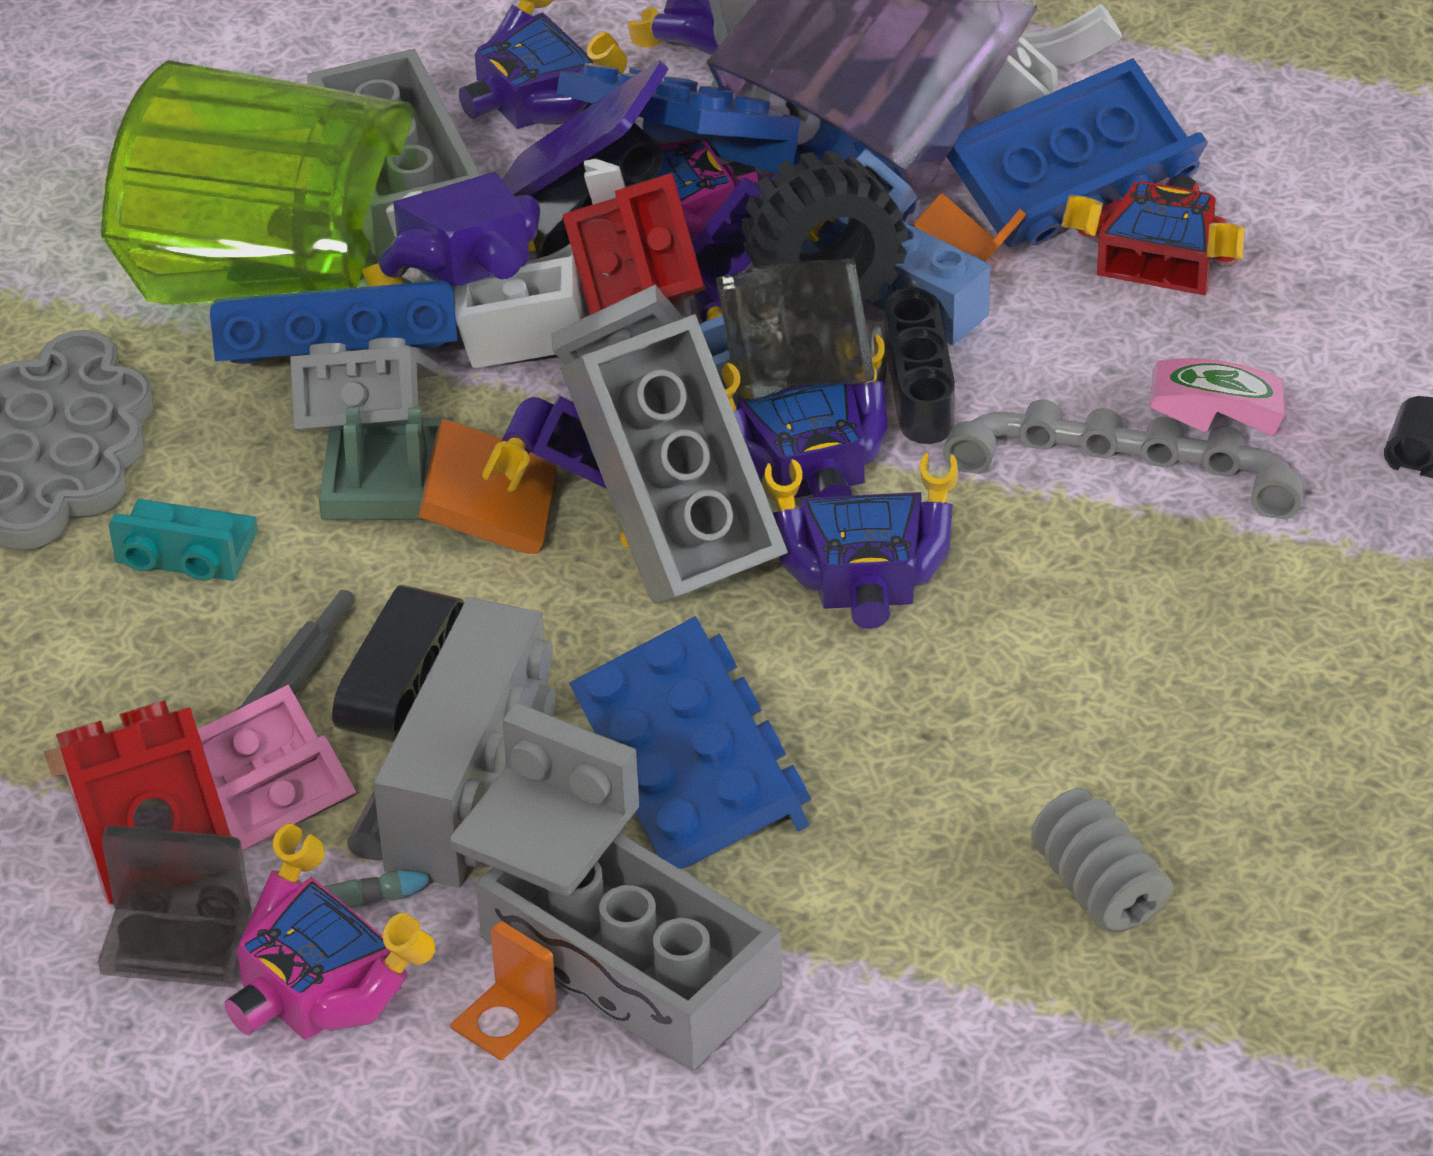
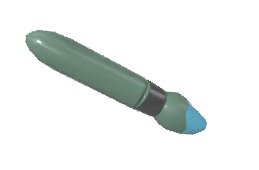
M394 870L386 872L379 878H361L360 880L356 879L324 887L346 906L353 908L362 906V904L367 905L378 902L382 899L395 901L409 897L420 891L429 882V877L427 874L417 871Z

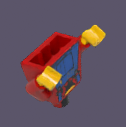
M1173 176L1167 181L1166 185L1146 181L1133 183L1123 199H1117L1104 207L1102 202L1080 195L1068 196L1061 226L1075 228L1079 234L1098 243V276L1206 296L1211 258L1215 264L1221 267H1229L1238 260H1243L1245 226L1230 224L1225 218L1215 215L1216 198L1211 193L1201 192L1196 181L1188 176Z

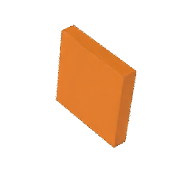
M442 418L434 439L418 517L523 553L538 554L544 541L557 465L530 452V463L517 489L509 492L507 489L511 481L504 474L491 472L488 480L482 477V472L495 445L501 442L502 438Z

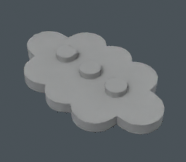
M89 330L69 331L58 335L46 343L37 361H13L0 366V545L3 547L24 550L35 549L49 544L62 534L70 516H94L108 511L118 504L126 493L124 469L139 460L144 452V437L141 424L148 419L153 411V395L151 384L144 374L133 368L119 366L116 346L110 338L102 333Z

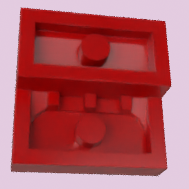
M672 173L616 190V198L562 214L590 315L653 285H656L672 304L706 289Z

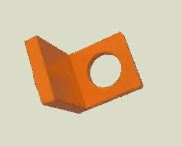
M940 193L912 226L986 262L1027 214L1019 209L996 237L993 238L948 197Z
M500 920L490 929L495 984L450 1024V1027L495 1058L504 1060L557 1011L552 952ZM506 1007L518 1015L519 1024L512 1033L502 1037H493L486 1035L479 1029L478 1019L483 1012L490 1008Z

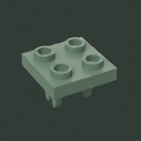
M346 407L347 424H344L343 429L329 430L319 498L321 519H422L418 517L436 431L442 418H423L421 407H408L407 424L362 427L359 407ZM444 418L453 421V418Z

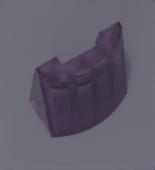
M757 0L706 63L718 87L734 91L733 99L736 98L747 81L809 112L875 152L899 169L903 180L911 186L917 195L916 201H919L1037 11V5L1032 0Z

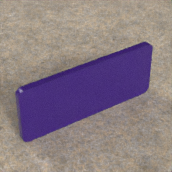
M661 60L656 61L525 149L515 159L502 179L515 198L520 195L532 196L622 137L632 127L669 68Z

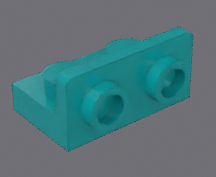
M145 499L137 500L130 515L114 514L109 523L115 563L126 564L137 571H149L153 568L185 573L189 577L201 581L211 578L234 581L258 531L255 516Z

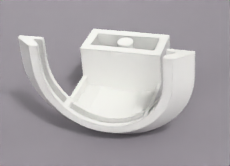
M924 0L927 13L933 23L931 35L934 40L935 65L933 67L935 79L943 91L950 95H956L964 102L980 123L1059 90L1057 68L1054 65L1077 63L1122 38V33L1110 13L1101 4L1060 27L1040 32L1017 33L989 6L969 16L956 0Z
M598 159L584 161L586 169L584 177L592 204L616 198L615 191L626 188L619 166ZM422 190L410 192L403 198L422 193ZM392 204L386 208V213L396 238L394 206ZM570 244L551 255L528 261L525 266L520 267L514 276L508 279L501 280L490 276L461 286L453 285L455 289V319L472 369L556 355L552 351L551 333L589 316V310ZM418 269L424 275L428 276L434 281H440L439 278L433 276L432 274L424 270Z

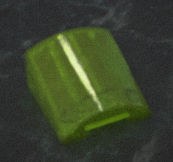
M167 60L156 68L141 84L119 126L105 181L101 238L148 302L173 305L213 302L225 298L356 288L371 246L361 229L385 157L401 155L415 111L411 104L405 101Z

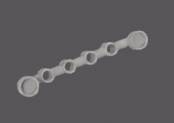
M1043 399L1030 403L1025 414L993 412L981 415L972 421L960 422L950 430L943 449L944 459L950 468V456L953 454L957 460L958 471L981 474L989 468L996 450L997 443L995 437L997 436L1020 438L1025 446L1042 450L1051 448L1054 443L1081 447L1083 452L1090 457L1104 459L1110 458L1115 452L1142 456L1147 464L1165 468L1172 466L1176 461L1201 464L1210 474L1227 477L1234 475L1238 470L1258 473L1251 494V504L1254 510L1261 516L1285 520L1292 518L1298 513L1304 493L1302 478L1294 470L1290 469L1282 458L1267 450L1245 446V439L1242 433L1231 426L1216 427L1210 432L1208 440L1183 437V428L1176 420L1168 417H1159L1149 423L1145 432L1123 428L1121 417L1113 410L1106 408L1093 410L1088 415L1086 423L1063 420L1061 409L1055 403Z

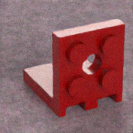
M166 700L152 703L119 714L123 726L105 732L102 720L57 733L56 737L59 747L44 751L52 776L66 775L101 889L109 905L239 862L190 707L169 712ZM149 798H155L165 803L171 814V823L168 830L162 836L154 839L140 834L134 824L136 808L141 802Z

